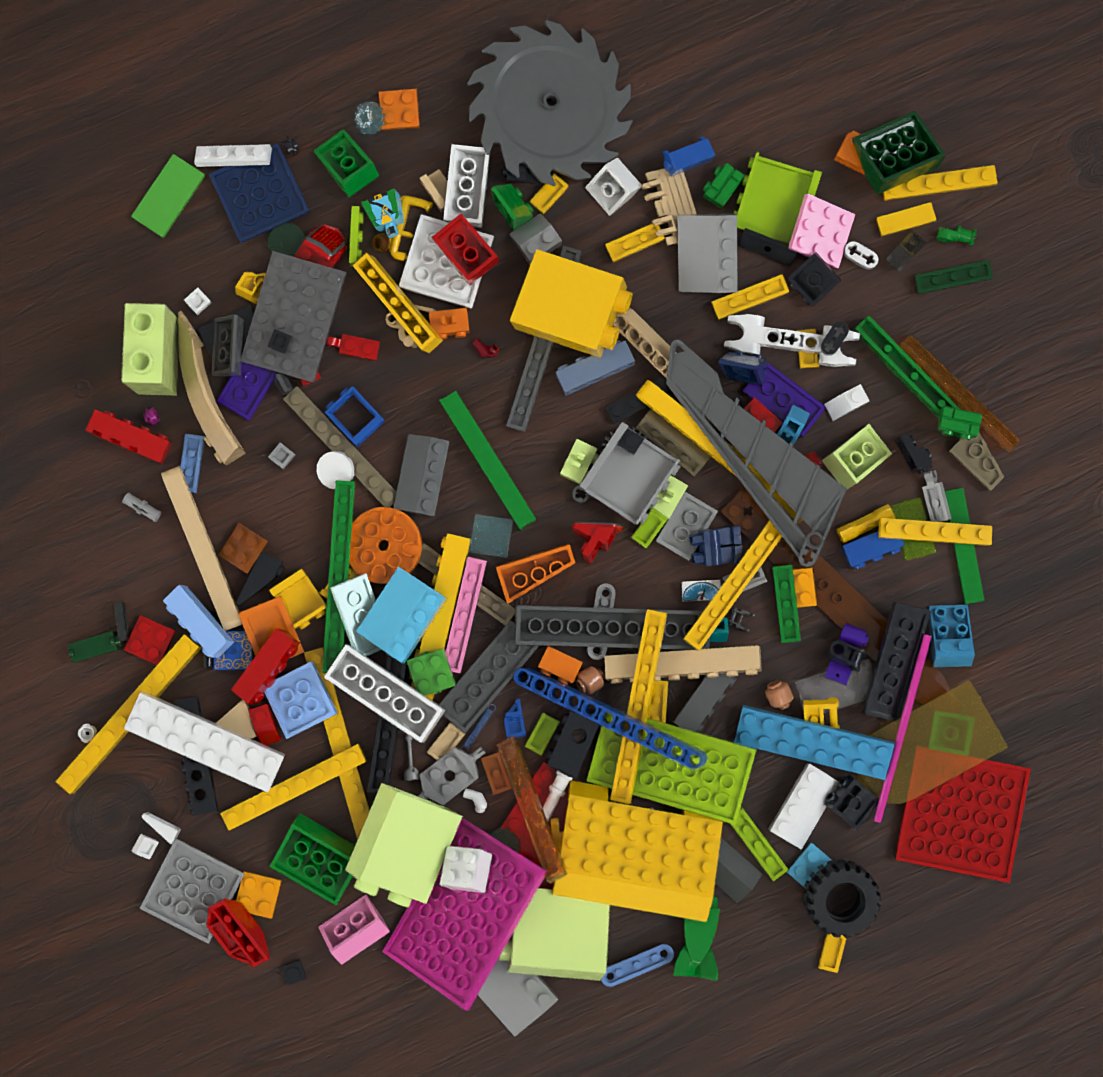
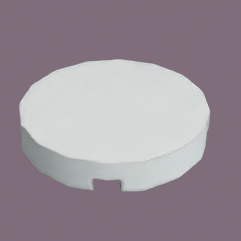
M341 451L328 452L317 463L318 478L323 485L330 489H335L336 480L351 481L354 477L355 468L353 462Z

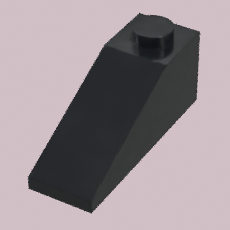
M261 552L236 604L244 605L275 581L277 576L280 577L285 568L282 566L284 562Z

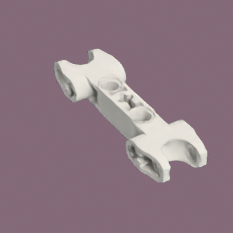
M751 314L728 315V322L740 326L744 335L736 341H725L724 348L741 351L745 355H760L761 346L812 354L817 352L819 354L818 364L830 367L856 365V359L843 355L840 347L832 356L822 353V341L832 326H824L823 334L819 335L764 327L765 317ZM835 327V329L837 330L835 334L836 338H838V336L841 333L845 334V332H843L844 328ZM849 330L844 341L859 340L860 334ZM769 334H775L778 337V340L776 342H770L767 336ZM782 335H784L783 339L785 340L783 341V344H780ZM790 337H794V341L797 342H794L793 345H790V341L788 340L790 339ZM812 339L816 342V346L809 348L806 346L805 341ZM833 339L829 344H824L826 346L825 350L828 352L830 349L834 350L832 346L835 341Z

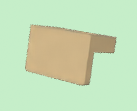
M437 170L429 176L425 174L420 177V182L440 212L443 213L448 181L442 172Z

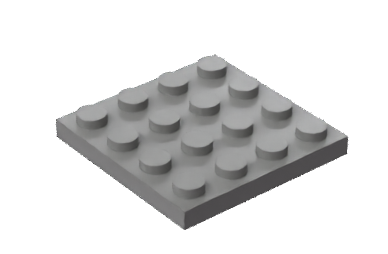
M176 838L140 909L209 944L213 937V934L207 928L209 906L224 898L232 900L245 873Z

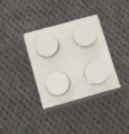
M447 846L440 885L452 890L485 893L492 854L481 849Z

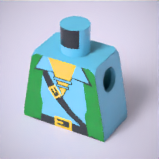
M394 188L361 202L371 222L379 232L386 230L388 238L396 237L399 234L396 226L404 222L400 194Z

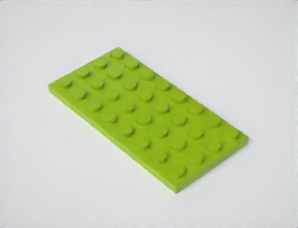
M608 712L606 719L609 722H612L613 716ZM647 718L646 724L704 751L707 755V762L700 768L691 769L642 745L633 795L736 825L757 749ZM601 726L587 782L613 788L623 735ZM645 730V732H644V738H643V739H646V738H647V732H646V730ZM659 737L658 745L664 747L665 742ZM676 746L675 752L679 756L682 754V749ZM694 754L692 757L693 762L699 764V756Z

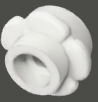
M84 724L78 730V736L84 743L91 742L97 733V729L94 726H90V724Z

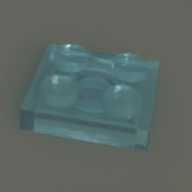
M475 514L469 552L508 558L513 520Z

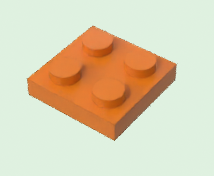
M417 89L379 92L382 131L420 128Z

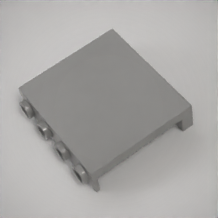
M622 422L579 488L637 526L639 522L644 523L649 515L646 511L650 506L654 508L660 499L657 497L660 490L663 492L670 484L667 481L671 474L675 476L681 466L678 465L679 459H675L645 438L635 455L619 447L618 444L628 429V425Z

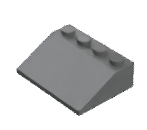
M735 213L677 215L679 292H737V215Z
M497 960L478 996L508 1030L516 1036L557 1002L558 996L539 975L507 973L508 961Z

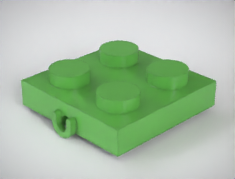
M444 648L431 653L427 651L421 653V656L406 660L415 689L424 696L431 693L442 692L441 690L456 685Z

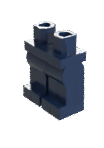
M738 525L697 530L698 533L689 535L690 545H699V552L691 553V562L694 564L712 566L739 563L743 557L742 545H738L742 543L741 529Z

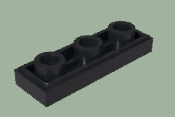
M747 228L744 229L738 244L740 247L789 266L792 265L797 252L788 249V244Z

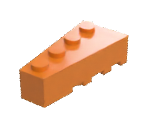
M567 543L497 565L496 570L507 604L573 565L575 560L570 544Z

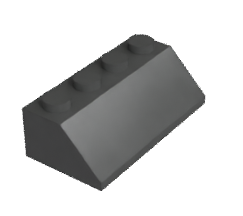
M408 434L393 509L428 517L435 516L450 441Z

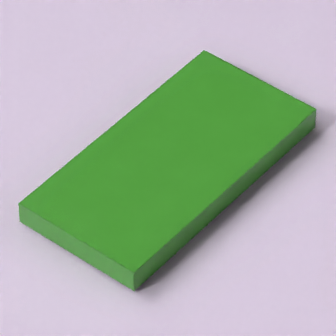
M173 154L131 217L164 238L206 175Z

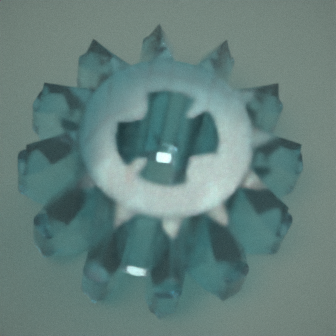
M364 102L363 105H358L359 111L354 112L357 116L353 119V121L357 122L356 128L361 129V132L364 134H375L376 131H381L380 125L385 124L382 119L386 117V115L381 114L383 108L378 107V104L375 102Z

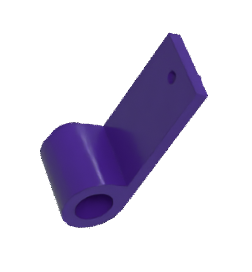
M845 623L839 640L861 648V646H866L869 636L866 635V630ZM835 648L834 653L841 655V650L839 648ZM830 661L825 678L846 686L852 670Z

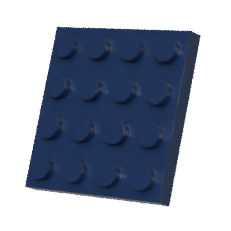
M278 143L271 146L270 165L226 166L209 174L241 244L310 213Z

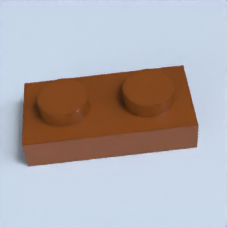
M500 752L481 758L493 795L512 789Z

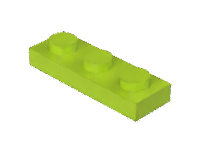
M352 206L350 266H353L362 257V250H359V242H363V231H360V224L364 223V212H361L359 206Z

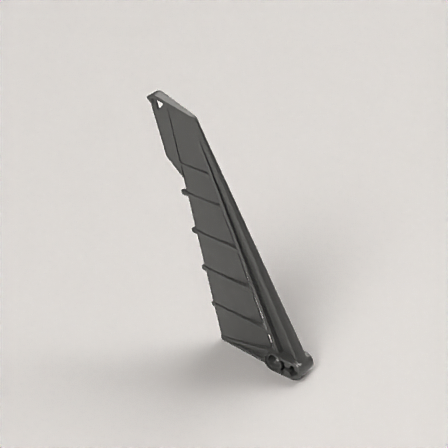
M679 339L674 340L670 346L666 384L799 558L801 565L805 567L812 566L818 560L847 488L823 471L819 465L814 464L793 447V443L790 442L788 444L766 427L765 420L761 423L739 406L740 399L736 398L734 402L723 392L718 373L683 341ZM680 346L684 352L676 353V347ZM705 417H707L717 427V429L722 433L721 435L716 431V429L710 424V422ZM724 437L746 458V463L729 446ZM749 464L772 486L770 492L749 469ZM774 491L797 513L795 519L773 496ZM800 517L812 529L808 535L797 524ZM814 534L818 535L821 538L820 544H814L811 536ZM812 548L814 550L812 551L810 557L813 559L807 561V557L804 555L808 554L810 549Z

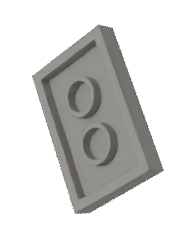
M684 492L656 542L689 561L691 553H694L698 546L690 545L689 535L698 533L697 530L708 529L718 511Z

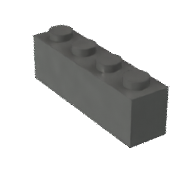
M719 674V677L707 678V675H705L673 720V723L678 727L699 733L704 726L701 723L705 717L707 719L711 717L715 711L713 706L716 702L720 703L726 695L724 693L727 686L731 688L737 678L735 676L728 677L726 674Z

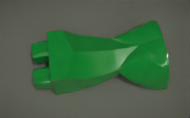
M713 896L707 922L683 918L686 945L676 960L673 976H696L718 981V967L710 948L720 912L717 896Z

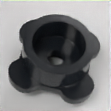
M287 136V140L283 144L290 156L293 154L298 155L296 150L299 147L294 139L290 140Z

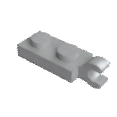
M936 470L924 472L927 486L922 487L931 522H942L952 519L943 483H937Z

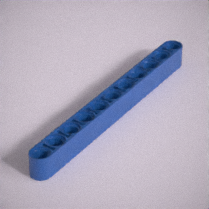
M529 667L518 669L514 673V681L518 685L684 766L697 769L704 766L707 762V755L704 751ZM523 672H526L528 675L527 681H524L522 678ZM540 680L545 684L543 690L539 687ZM557 688H559L562 693L560 698L557 697L555 693ZM574 696H576L579 701L577 706H575L572 702ZM591 704H593L596 709L594 714H592L589 710ZM608 712L613 716L612 722L606 719ZM624 721H627L630 724V729L628 731L625 730L623 727ZM642 729L647 732L646 739L641 737L640 732ZM659 737L664 740V747L658 745ZM676 746L681 747V749H682V754H681V756H679V755L676 754V752H675V747H676ZM694 754L699 756V764L693 762L692 757Z

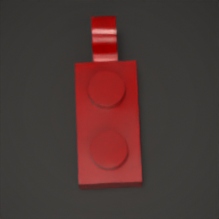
M342 334V339L328 336L327 346L340 348L339 354L377 361L380 341Z

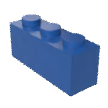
M875 532L840 548L848 567L854 566L856 570L866 566L865 561L872 559L875 562L883 559L882 554L890 552V555L900 552V547L905 544L900 539L878 538V532Z

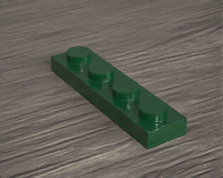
M990 260L917 274L914 276L919 295L992 280L993 274Z

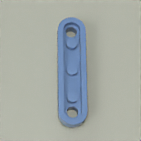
M659 944L607 966L606 974L601 981L604 985L612 987L672 961L674 957L673 949L668 944ZM662 950L667 951V955L665 957H662L660 955V952ZM610 972L614 974L612 979L606 977Z

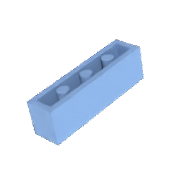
M178 585L163 600L167 605L166 609L172 615H176L179 619L178 623L184 629L187 628L191 633L190 637L192 640L203 647L202 651L206 656L219 658L234 643L232 638L187 586Z

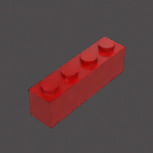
M276 628L231 690L247 704L255 705L263 699V693L266 689L274 684L277 674L285 669L288 659L296 654L300 642L284 629Z

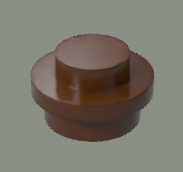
M379 233L374 236L372 240L373 248L378 252H386L390 246L388 236L385 233Z

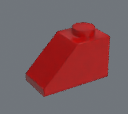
M270 704L248 710L261 744L269 745L281 741Z

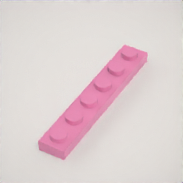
M469 556L446 648L451 671L461 673L487 564L486 560Z

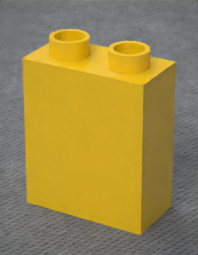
M536 249L510 322L518 331L601 358L604 348L613 350L616 345L619 328L613 327L618 312L622 314L627 313L633 293L626 291L627 285L623 277Z

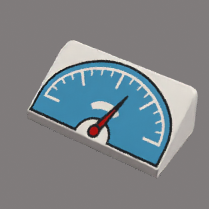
M720 580L681 582L682 602L712 600L721 587Z

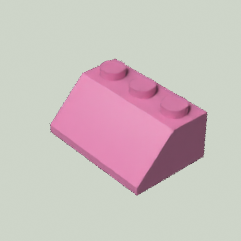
M367 894L318 927L331 954L341 965L390 932L384 919Z

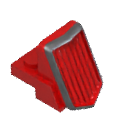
M322 224L310 231L294 257L334 268L348 248L346 246L347 240L338 228Z
M575 522L572 526L573 533L586 540L581 549L584 561L591 564L600 548L607 552L616 534L620 533L624 526L608 522Z

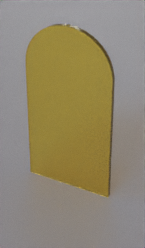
M970 680L911 712L886 803L901 804L911 801L1009 748ZM901 718L870 736L895 742ZM857 773L860 783L876 797L880 798L884 780Z

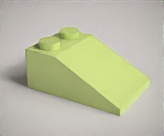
M868 424L825 457L822 462L835 479L849 489L892 455V453L870 424Z

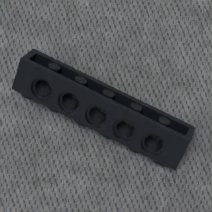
M199 696L173 701L175 706L202 717ZM183 755L184 762H181L183 774H186L187 777L185 790L186 793L190 794V800L188 801L189 811L193 812V816L219 811L212 768L198 761L194 762L189 757ZM195 770H200L202 773V778L199 781L193 777ZM198 789H203L206 793L203 800L198 799L196 796Z

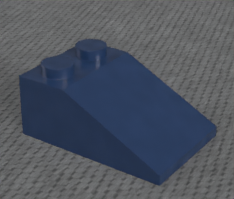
M734 351V353H726L719 359V365L725 379L763 386L767 368V361L763 356L758 354L748 356L741 351Z

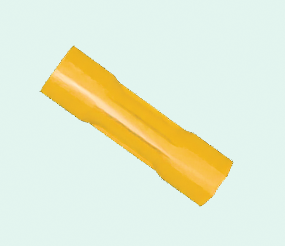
M889 504L854 522L836 529V532L844 544L879 526L880 518L895 519V515Z

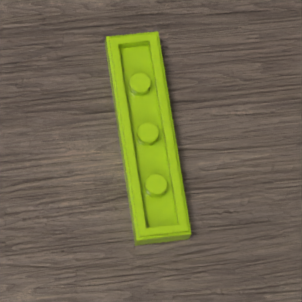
M741 807L736 825L731 824V826L774 882L786 873L788 868Z

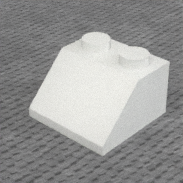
M616 158L607 163L585 188L610 216L635 195L641 188V184L619 158Z

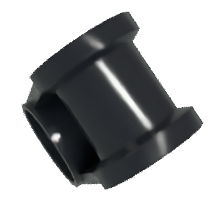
M840 640L834 641L827 651L828 658L831 661L856 672L860 671L862 659L867 655L863 649ZM833 648H839L842 654H835Z

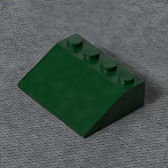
M916 111L852 139L866 178L877 195L939 168L946 156Z

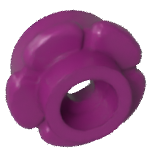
M155 408L145 409L146 412L143 414L145 421L148 424L156 425L160 418Z

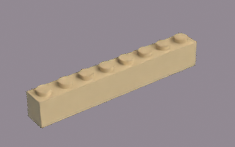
M759 646L700 649L699 651L660 652L654 682L661 681V678L668 677V680H680L681 676H688V679H698L699 675H707V678L719 677V674H726V676L732 677L738 676V673L746 672V675H757V671H762L761 649ZM638 654L605 656L606 680L611 681V684H621L622 680H630V683H633Z

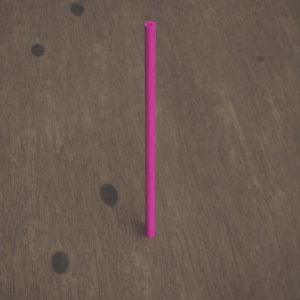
M924 634L886 779L883 783L873 820L875 822L881 823L932 637L930 635Z

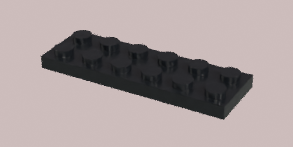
M893 602L862 713L900 722L931 613L930 610Z

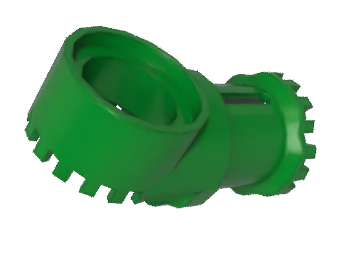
M960 225L957 226L956 231L948 228L945 230V228L942 229L941 227V229L938 228L936 239L948 243L962 241L973 246L975 241L973 239L976 237L977 230L961 228Z

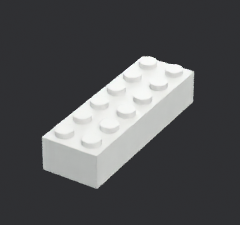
M350 645L344 646L324 677L421 743L425 742L445 712L444 708Z

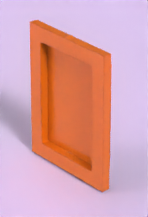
M282 596L261 604L259 603L238 613L255 656L276 628L284 629L300 642ZM300 642L299 646L297 647L298 651L294 656L304 653V649Z

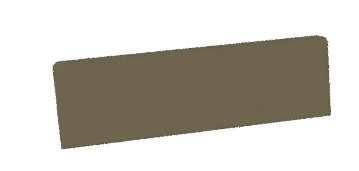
M652 409L636 427L663 451L675 459H679V464L694 477L711 458L709 454Z

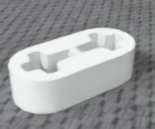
M850 242L845 246L844 255L850 261L867 270L873 269L877 265L878 256L870 249L857 242ZM853 246L856 247L855 251L859 253L860 256L856 253L850 255V250L848 248H852ZM862 256L868 258L869 256L873 257L872 261L874 262V264H866L867 260L864 259Z

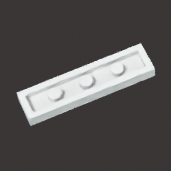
M270 144L197 146L194 163L196 167L270 165L272 148Z

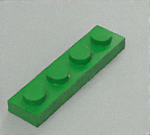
M793 565L773 566L781 643L801 641Z

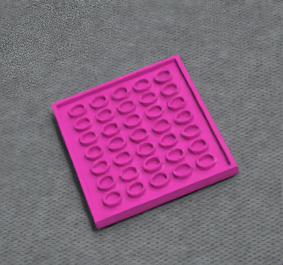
M461 818L450 846L481 849L492 854L485 893L452 890L440 885L443 862L427 903L412 899L410 906L406 909L382 952L461 1008L469 1011L548 871L471 822Z

